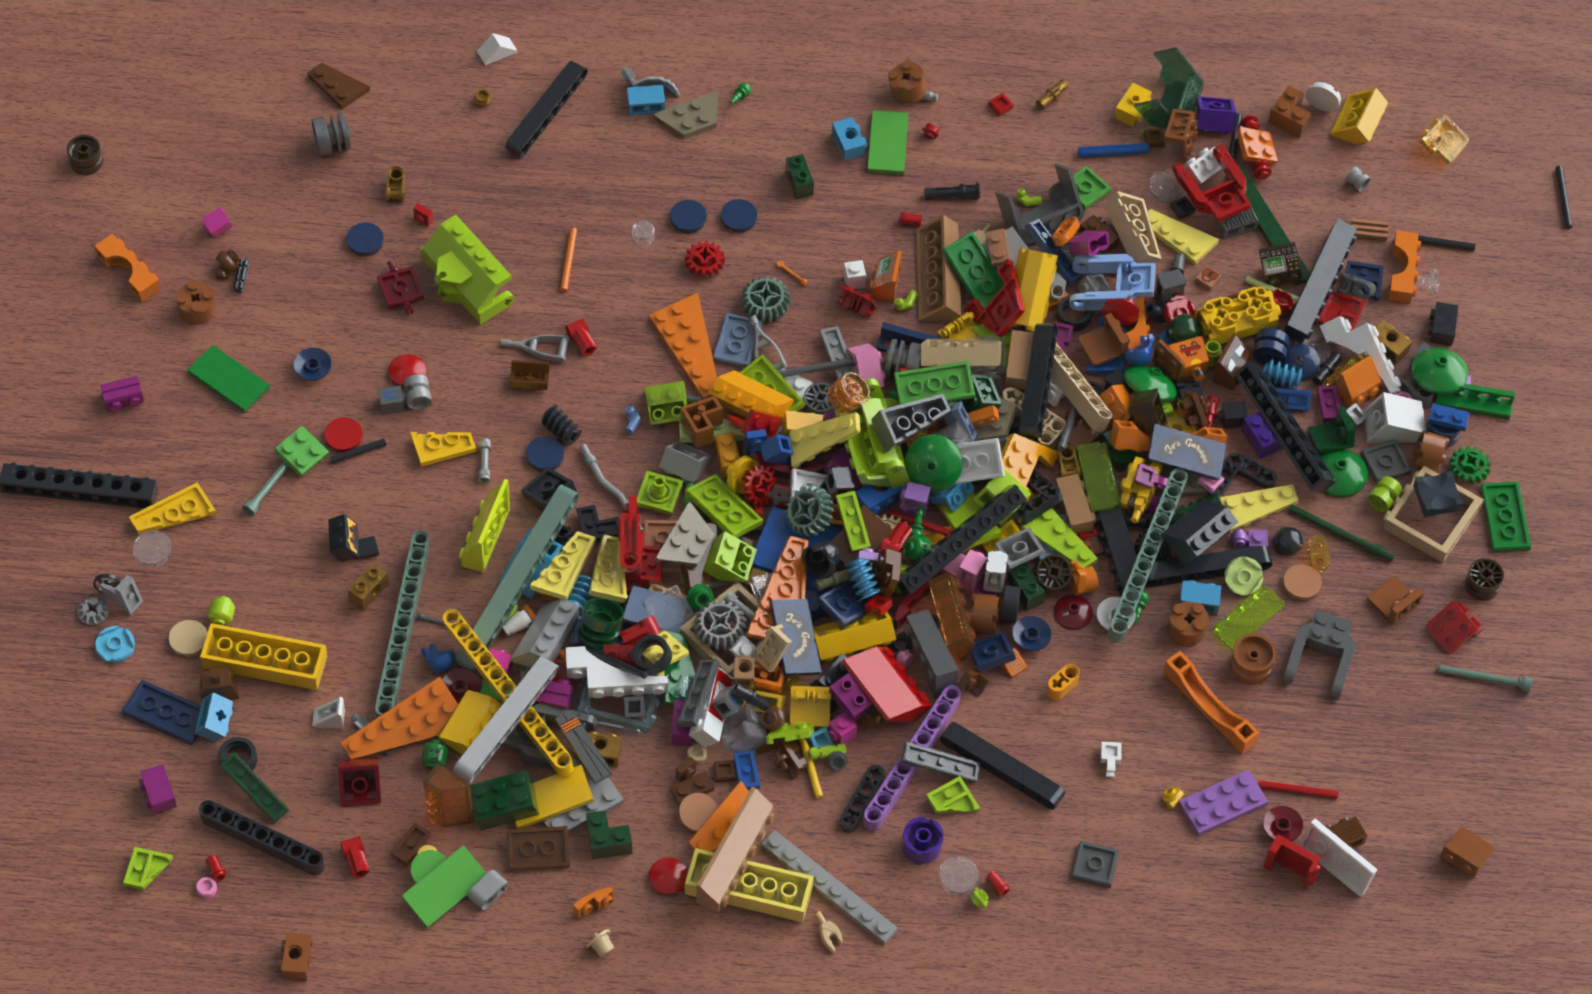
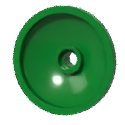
M1429 348L1423 350L1414 358L1411 371L1414 380L1423 389L1432 393H1454L1465 385L1468 378V367L1465 361L1458 354L1448 349Z
M1132 366L1127 368L1123 375L1125 382L1136 392L1158 388L1161 402L1173 401L1177 395L1174 383L1159 368Z
M930 434L917 439L910 446L905 458V467L913 483L931 487L930 492H939L950 488L958 480L962 472L963 460L959 448L953 441L942 435ZM929 463H934L935 468H930Z
M1349 449L1319 453V456L1336 480L1323 493L1337 498L1353 496L1363 489L1368 478V470L1364 460L1357 453Z

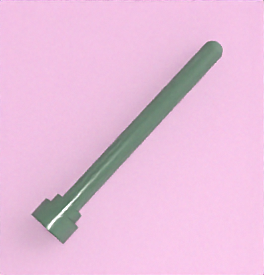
M283 461L253 499L247 500L242 505V509L246 514L254 516L258 512L259 503L288 469L289 465Z
M1444 665L1437 667L1439 673L1517 686L1518 689H1522V692L1530 693L1532 677L1524 676V678L1520 677V679Z

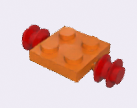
M1247 115L1240 122L1243 127H1239L1236 131L1242 156L1245 161L1256 162L1252 166L1254 177L1264 180L1272 173V170L1269 168L1270 165H1275L1278 162L1271 133L1259 130L1258 118L1253 115Z

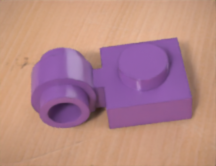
M1236 529L1231 534V542L1236 548H1242L1245 544H1248V547L1260 545L1269 547L1267 530H1248L1246 535L1244 530Z

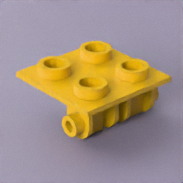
M972 312L964 313L937 331V334L942 339L980 340L972 330L973 326H977L973 321L974 315Z
M791 686L790 725H795L798 722H807V724H814V726L829 727L830 687Z

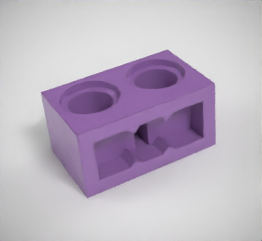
M908 482L907 488L902 489L899 509L902 510V514L915 518L916 511L920 506L923 508L922 520L925 521L929 507L931 487Z

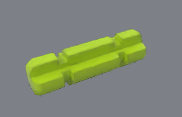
M845 744L820 746L819 749L812 747L808 750V756L811 760L818 759V757L827 758L834 751H841L846 754L847 750Z

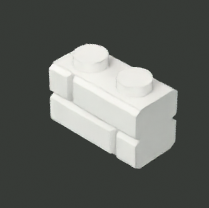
M1001 551L988 552L983 586L985 591L999 593L1003 591L1008 558L1006 553Z

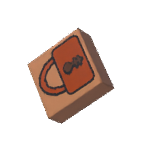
M1206 266L1196 277L1195 281L1211 291L1222 275Z

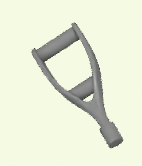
M755 315L751 316L749 319L752 327L755 329V359L759 357L760 349L772 344L781 358V361L773 364L776 370L784 367L787 368V363L778 346L760 329L757 317Z
M546 334L522 341L501 339V346L518 347L536 358L562 363L566 360L565 353L570 339L565 335ZM560 342L558 355L536 351L537 343Z

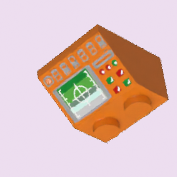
M896 251L879 258L878 265H874L872 276H875V280H871L869 291H872V299L894 302L900 274L902 251Z

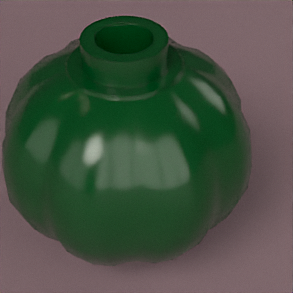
M1180 314L1172 320L1169 328L1166 329V336L1168 340L1171 339L1173 344L1202 336V326L1191 315Z

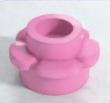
M909 650L900 651L896 660L907 668L913 660V655Z

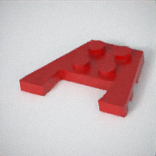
M1006 259L997 270L1005 285L985 309L979 300L973 299L964 310L965 313L972 312L974 320L982 323L984 327L1002 338L1025 311L1014 264L1009 259Z

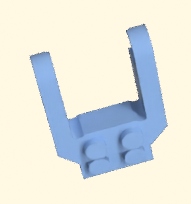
M1128 254L1079 255L1073 259L1072 269L1078 274L1117 273L1116 291L1073 294L1070 296L1069 306L1073 310H1102L1107 299L1131 298L1136 302V297H1154L1155 263H1135Z

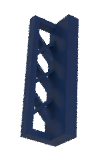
M883 322L876 349L887 352L888 347L882 345L884 339L889 341L897 339L896 348H899L901 340L910 347L912 342L921 344L926 339L942 338Z

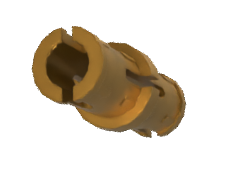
M1061 79L1052 88H1048L1046 93L1036 101V105L1041 110H1044L1047 105L1052 101H1056L1059 95L1068 89L1067 82Z

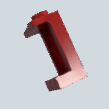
M1278 834L1268 849L1263 867L1271 871L1275 862L1306 878L1303 889L1307 890L1308 886H1313L1318 878L1317 874L1321 869L1319 865L1321 857Z

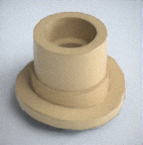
M606 929L599 934L597 932L594 933L595 938L586 944V947L591 946L600 957L606 955L615 948L608 936L611 934V931Z

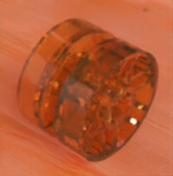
M854 372L845 373L828 388V398L832 406L844 414L852 413L867 402L870 397V389L863 377Z

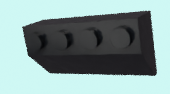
M1203 499L1160 535L1184 566L1234 527L1238 521L1228 507Z

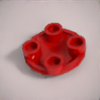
M1131 298L1107 299L1102 308L1103 318H1105V315L1112 313L1114 318L1119 320L1122 328L1133 325L1139 318L1138 308Z
M404 354L394 358L388 368L389 376L395 385L404 386V381L407 377L416 374L425 375L426 373L423 360L412 354Z
M663 858L651 866L649 881L657 894H674L685 890L688 870L678 859Z

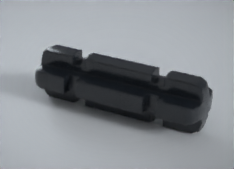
M242 258L239 260V267L235 277V292L244 291L247 270L249 269V260Z

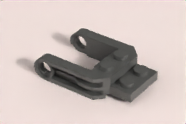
M1315 610L1312 622L1299 627L1282 682L1292 684L1304 645H1307L1310 648L1342 657L1330 697L1339 699L1356 647L1349 634L1353 621Z
M542 703L533 706L545 723L557 725L555 718L570 711ZM574 711L586 732L595 731L596 717ZM528 719L526 722L530 723L534 719ZM518 723L501 746L518 749V754L525 764L554 770ZM543 733L538 734L537 737H542ZM572 758L574 767L582 765L580 760ZM562 762V763L560 764V766H565V765H567L568 763H567V762Z

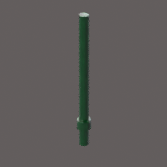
M1291 505L1289 508V512L1371 551L1370 554L1377 557L1379 555L1391 562L1395 558L1394 554L1382 549V546L1376 543L1372 544L1294 505Z

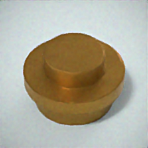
M480 89L474 95V102L478 106H487L492 101V96L486 89Z

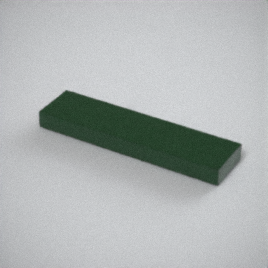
M235 752L219 765L274 824L289 811V808Z

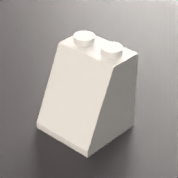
M1383 392L1363 410L1367 416L1364 420L1367 443H1387L1396 440L1397 443H1416L1420 433L1426 431L1422 401Z

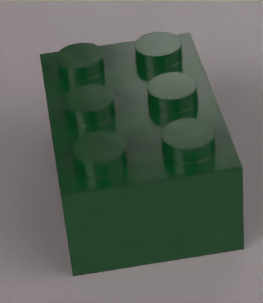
M527 769L469 785L475 822L481 831L539 815L533 779Z

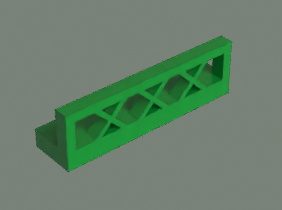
M1465 384L1454 393L1436 394L1435 404L1473 414L1509 420L1515 392Z

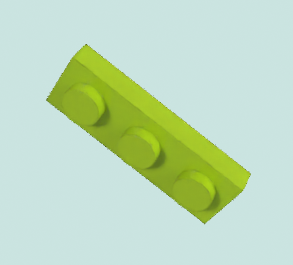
M855 491L836 495L835 498L851 552L862 550V548H870L871 545Z

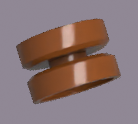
M1247 634L1240 637L1234 645L1230 660V668L1233 675L1241 682L1247 684H1259L1266 681L1271 675L1276 658V650L1273 643L1265 636L1259 634Z

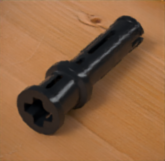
M976 182V184L972 185L961 183L959 186L924 188L925 200L959 198L964 200L969 197L980 199L979 182Z

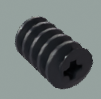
M556 404L547 409L542 417V424L549 431H552V434L557 436V439L562 441L565 446L572 445L582 433L581 430H577L578 425L573 424L572 419H568L567 414H563L561 409L558 410Z

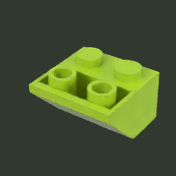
M684 381L645 387L651 425L680 420V407L687 405Z
M1004 468L1005 476L992 478L973 500L982 507L1008 485L1014 484L1018 486L1026 498L1031 493ZM1016 508L998 524L1001 526L1018 508Z
M724 531L713 540L703 571L718 580L746 582L757 549Z

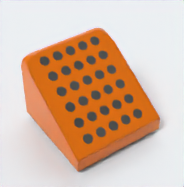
M1015 648L1013 652L1016 660L1000 665L1011 678L1027 668V665Z

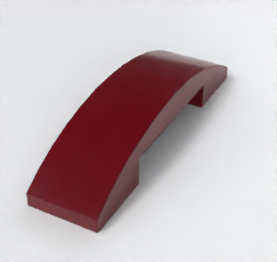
M750 453L749 457L757 461L759 465L769 466V471H774L773 476L790 479L792 466L766 462L762 454ZM807 461L805 468L798 467L796 469L822 474L826 468V463Z
M948 572L933 576L914 593L906 595L896 612L894 629L897 631L906 623V616L911 615V608L933 591L938 596L952 583V574Z

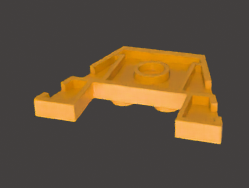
M1014 433L1009 435L1001 455L1003 467L1031 493L1024 503L1036 496L1026 485L1037 460L1039 459L1048 468L1053 467L1058 457V452Z

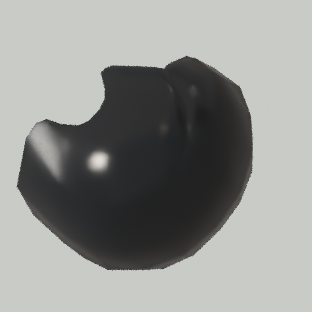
M1292 527L1279 529L1272 539L1273 549L1280 555L1290 554L1292 556L1302 549L1304 543L1302 534L1299 530Z

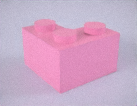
M869 343L847 348L860 383L867 379H877L880 387H884L883 381L886 380L884 370H881L880 366L882 362L880 351Z
M970 549L966 556L961 553L941 570L940 574L950 572L952 574V584L973 593L986 571L987 557L981 552H975Z

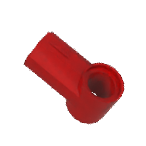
M583 318L565 325L569 339L571 341L574 340L582 356H589L597 350V346L589 334L587 323Z
M898 522L889 537H886L881 543L878 553L883 555L886 549L901 553L903 545L912 533L909 525L904 522Z
M654 615L620 632V635L625 645H635L644 636L660 634L661 630Z
M358 836L341 841L343 855L348 861L352 877H365L369 873V868L365 859V850L361 837Z

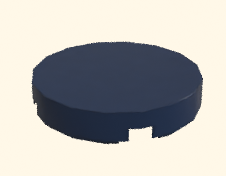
M731 200L723 206L721 211V222L725 228H729L733 232L739 233L751 230L757 221V210L747 200Z
M682 200L671 209V224L675 229L681 230L683 233L697 232L703 228L707 220L706 209L697 201Z
M367 222L352 226L346 237L348 248L359 256L366 254L370 256L377 253L382 248L384 240L381 229L375 224Z
M542 436L534 439L526 450L528 464L533 469L541 472L547 467L555 470L564 460L562 444L553 437Z

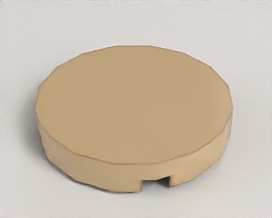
M185 620L177 623L169 633L171 649L176 654L184 655L185 657L199 655L202 652L208 634L207 629L202 623L195 620Z

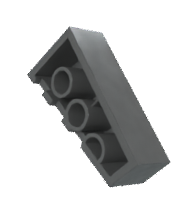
M939 394L879 410L871 421L885 453H888L941 421L951 409L944 394Z
M929 610L906 616L905 633L911 639L912 647L916 651L934 699L939 698L947 686H957L958 668Z

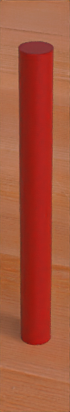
M890 510L888 513V517L894 515L896 520L900 517L902 522L914 524V517L894 510ZM922 520L921 526L925 530L947 536L952 532V530Z
M1262 780L1258 782V786L1262 789L1338 799L1339 791Z

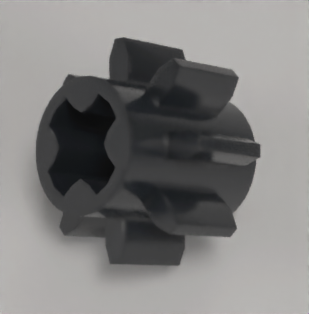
M562 526L554 541L564 547L574 536V533L571 532V527Z

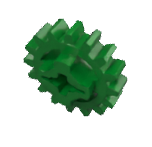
M1467 445L1465 450L1459 447V450L1454 451L1453 456L1450 458L1449 469L1452 470L1453 475H1457V481L1463 479V484H1466L1467 481H1470L1471 485L1474 484V481L1480 484L1482 479L1486 480L1491 470V461H1487L1489 455H1483L1484 450L1477 451L1476 446L1470 449L1469 445Z

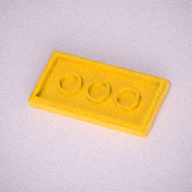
M583 766L574 767L573 772L568 776L555 774L534 782L539 815L518 820L516 825L518 829H523L594 802Z

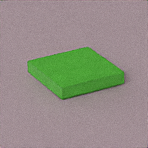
M1087 165L1073 175L1084 211L1111 192L1112 188Z

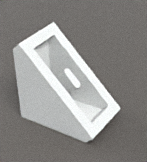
M493 33L477 50V54L485 66L517 53L510 38Z
M338 697L315 708L312 727L343 729L345 717L343 698Z

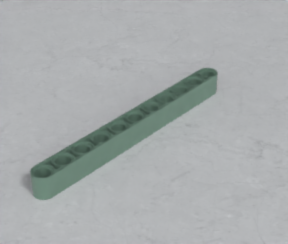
M1174 469L1170 474L1167 486L1164 489L1108 629L1107 637L1112 643H1120L1124 640L1163 542L1160 534L1168 529L1188 476L1182 469Z
M562 484L557 488L473 628V631L488 650L579 498L578 492ZM473 648L471 651H476L479 648ZM460 650L455 664L474 673L477 669L464 652Z
M423 530L414 532L411 538L375 704L376 718L383 714L381 713L382 711H388L397 705L430 551L429 535Z

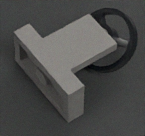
M100 574L93 580V586L97 591L104 593L106 598L123 606L124 611L130 615L143 602L134 579L128 575L122 581L112 574ZM102 578H110V579H113V580H115V581H117V582H112V581H110V580H103Z

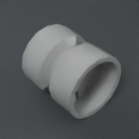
M420 374L407 377L404 381L408 407L413 410H422L432 404L428 378Z

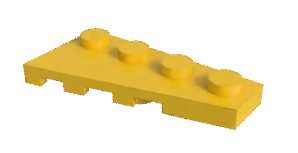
M197 482L129 516V521L138 535L216 515V510Z

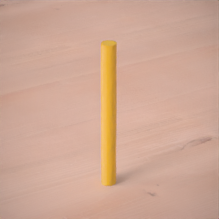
M807 738L799 739L803 756L809 763L807 770L815 798H822L823 794L814 762L808 756L809 744Z

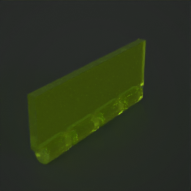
M1099 442L1077 445V453L1091 512L1113 509L1114 506L1120 505V496L1107 444L1102 443L1099 445Z
M1260 586L1257 591L1252 593V596L1247 597L1238 607L1226 615L1225 619L1219 621L1213 629L1217 633L1216 636L1233 651L1234 645L1240 637L1253 634L1278 613L1286 603L1270 588L1267 590L1264 586Z

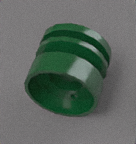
M593 598L588 600L584 604L582 619L578 627V638L585 645L600 650L604 649V645L616 644L624 618V610L619 604L609 599Z

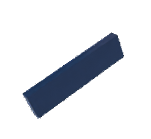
M1040 219L1034 220L1025 226L1043 253L1051 254V256L1052 254L1058 255L1056 271L1067 281V286L1082 278L1080 274L1073 271V265L1059 246H1055L1051 234Z

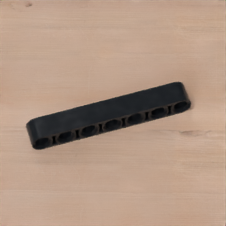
M572 60L569 61L508 138L505 149L523 157L583 82L588 69Z
M1056 323L1035 325L1019 427L1020 436L1024 438L1042 437L1057 340Z
M1265 545L1201 554L1184 566L1178 558L1155 561L1145 588L1179 584L1189 580L1198 581L1224 577L1227 565L1238 557H1249L1256 560L1261 565L1262 571L1271 568L1273 564L1268 547Z
M951 722L940 736V741L946 747L968 760L979 762L982 769L1048 809L1054 810L1066 794L1065 790L1057 783L958 723Z
M207 800L200 804V817L205 825L311 875H319L324 871L323 855L318 850L214 801ZM208 811H212V812H213V813L210 814V815L205 814V813L208 812ZM224 820H231L228 823H223ZM242 828H248L246 831H240ZM260 836H266V838L262 840L258 839V837ZM278 844L284 845V846L281 847V848H276V847H275V846L278 845ZM295 853H301L299 856H293ZM313 861H319L316 865L310 864Z

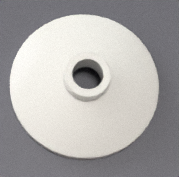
M1120 597L1107 598L1098 606L1097 619L1101 626L1107 630L1120 602ZM1134 612V615H1133V617H1132V620H1131V622H1130V625H1129L1128 629L1133 625V623H1134V621H1135V617H1136V613H1135V612Z

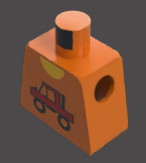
M1202 336L1169 345L1185 363L1182 377L1193 376L1196 382L1202 381L1205 378L1204 372L1207 370L1209 363Z

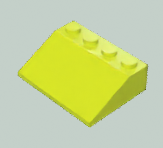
M507 479L500 482L487 494L486 499L481 501L480 513L474 517L472 532L469 531L466 537L467 544L465 548L462 547L460 550L459 558L461 559L462 567L484 573L510 511L509 484Z

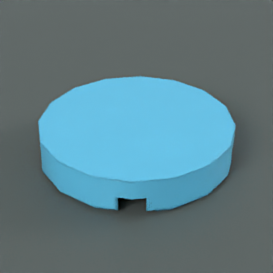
M111 626L98 634L95 648L102 660L108 663H119L132 655L135 642L132 633L128 629L120 628V626Z

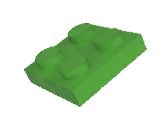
M303 426L298 428L274 450L300 477L305 475L329 453Z

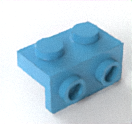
M971 482L953 484L946 490L934 492L930 496L932 504L946 503L950 511L955 512L974 491V486Z

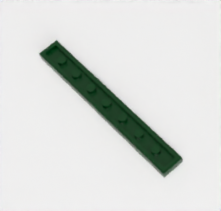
M1239 167L1246 178L1247 190L1245 196L1251 203V207L1259 220L1258 228L1270 247L1291 243L1244 167ZM1300 256L1303 278L1294 281L1295 286L1305 283L1310 275Z

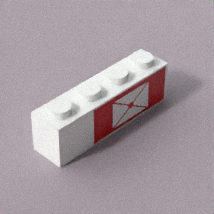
M720 667L715 676L698 726L691 727L689 733L690 737L705 748L720 741L725 719L719 716L711 703L720 690L732 686L734 680L733 677Z

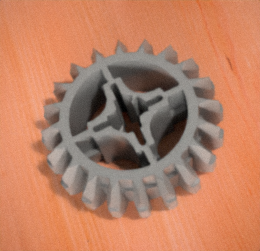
M714 600L713 605L707 602L706 607L701 606L700 612L696 613V618L694 619V632L696 633L697 640L701 639L702 645L708 643L709 649L715 646L716 651L719 647H722L724 651L727 649V646L732 647L740 636L745 635L747 627L743 611H739L738 605L732 607L731 601L725 604L724 600L721 603H717ZM731 620H732V621L735 623V625H736L734 629L730 628V627H731V625H730V621H731ZM706 621L710 623L709 630H707L704 626Z

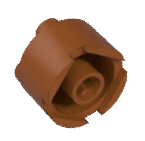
M906 60L888 72V81L892 95L899 103H916L925 96L927 83L923 69L918 64L913 63L911 60Z
M191 280L179 289L176 296L180 318L184 322L197 325L196 323L208 322L214 316V292L207 284Z
M1422 431L1417 440L1419 443L1415 446L1412 465L1418 469L1426 466L1438 473L1440 466L1444 465L1446 454L1443 453L1444 449L1448 447L1449 438Z
M973 593L971 600L973 609L969 610L968 618L970 621V631L997 634L1001 619V596Z
M1182 602L1174 605L1167 626L1169 637L1178 642L1180 646H1196L1206 635L1209 623L1208 613L1201 603Z

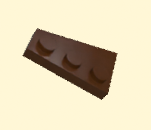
M323 63L308 71V77L341 109L370 91V86Z

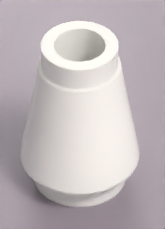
M524 610L517 611L502 628L507 636H510L528 628L532 621Z

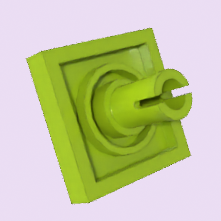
M647 471L637 496L638 507L672 516L683 487V480Z

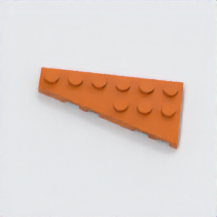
M695 293L649 314V320L703 400L711 397L708 391L717 379L699 295Z
M438 677L340 742V745L351 760L439 736L458 703L441 677Z

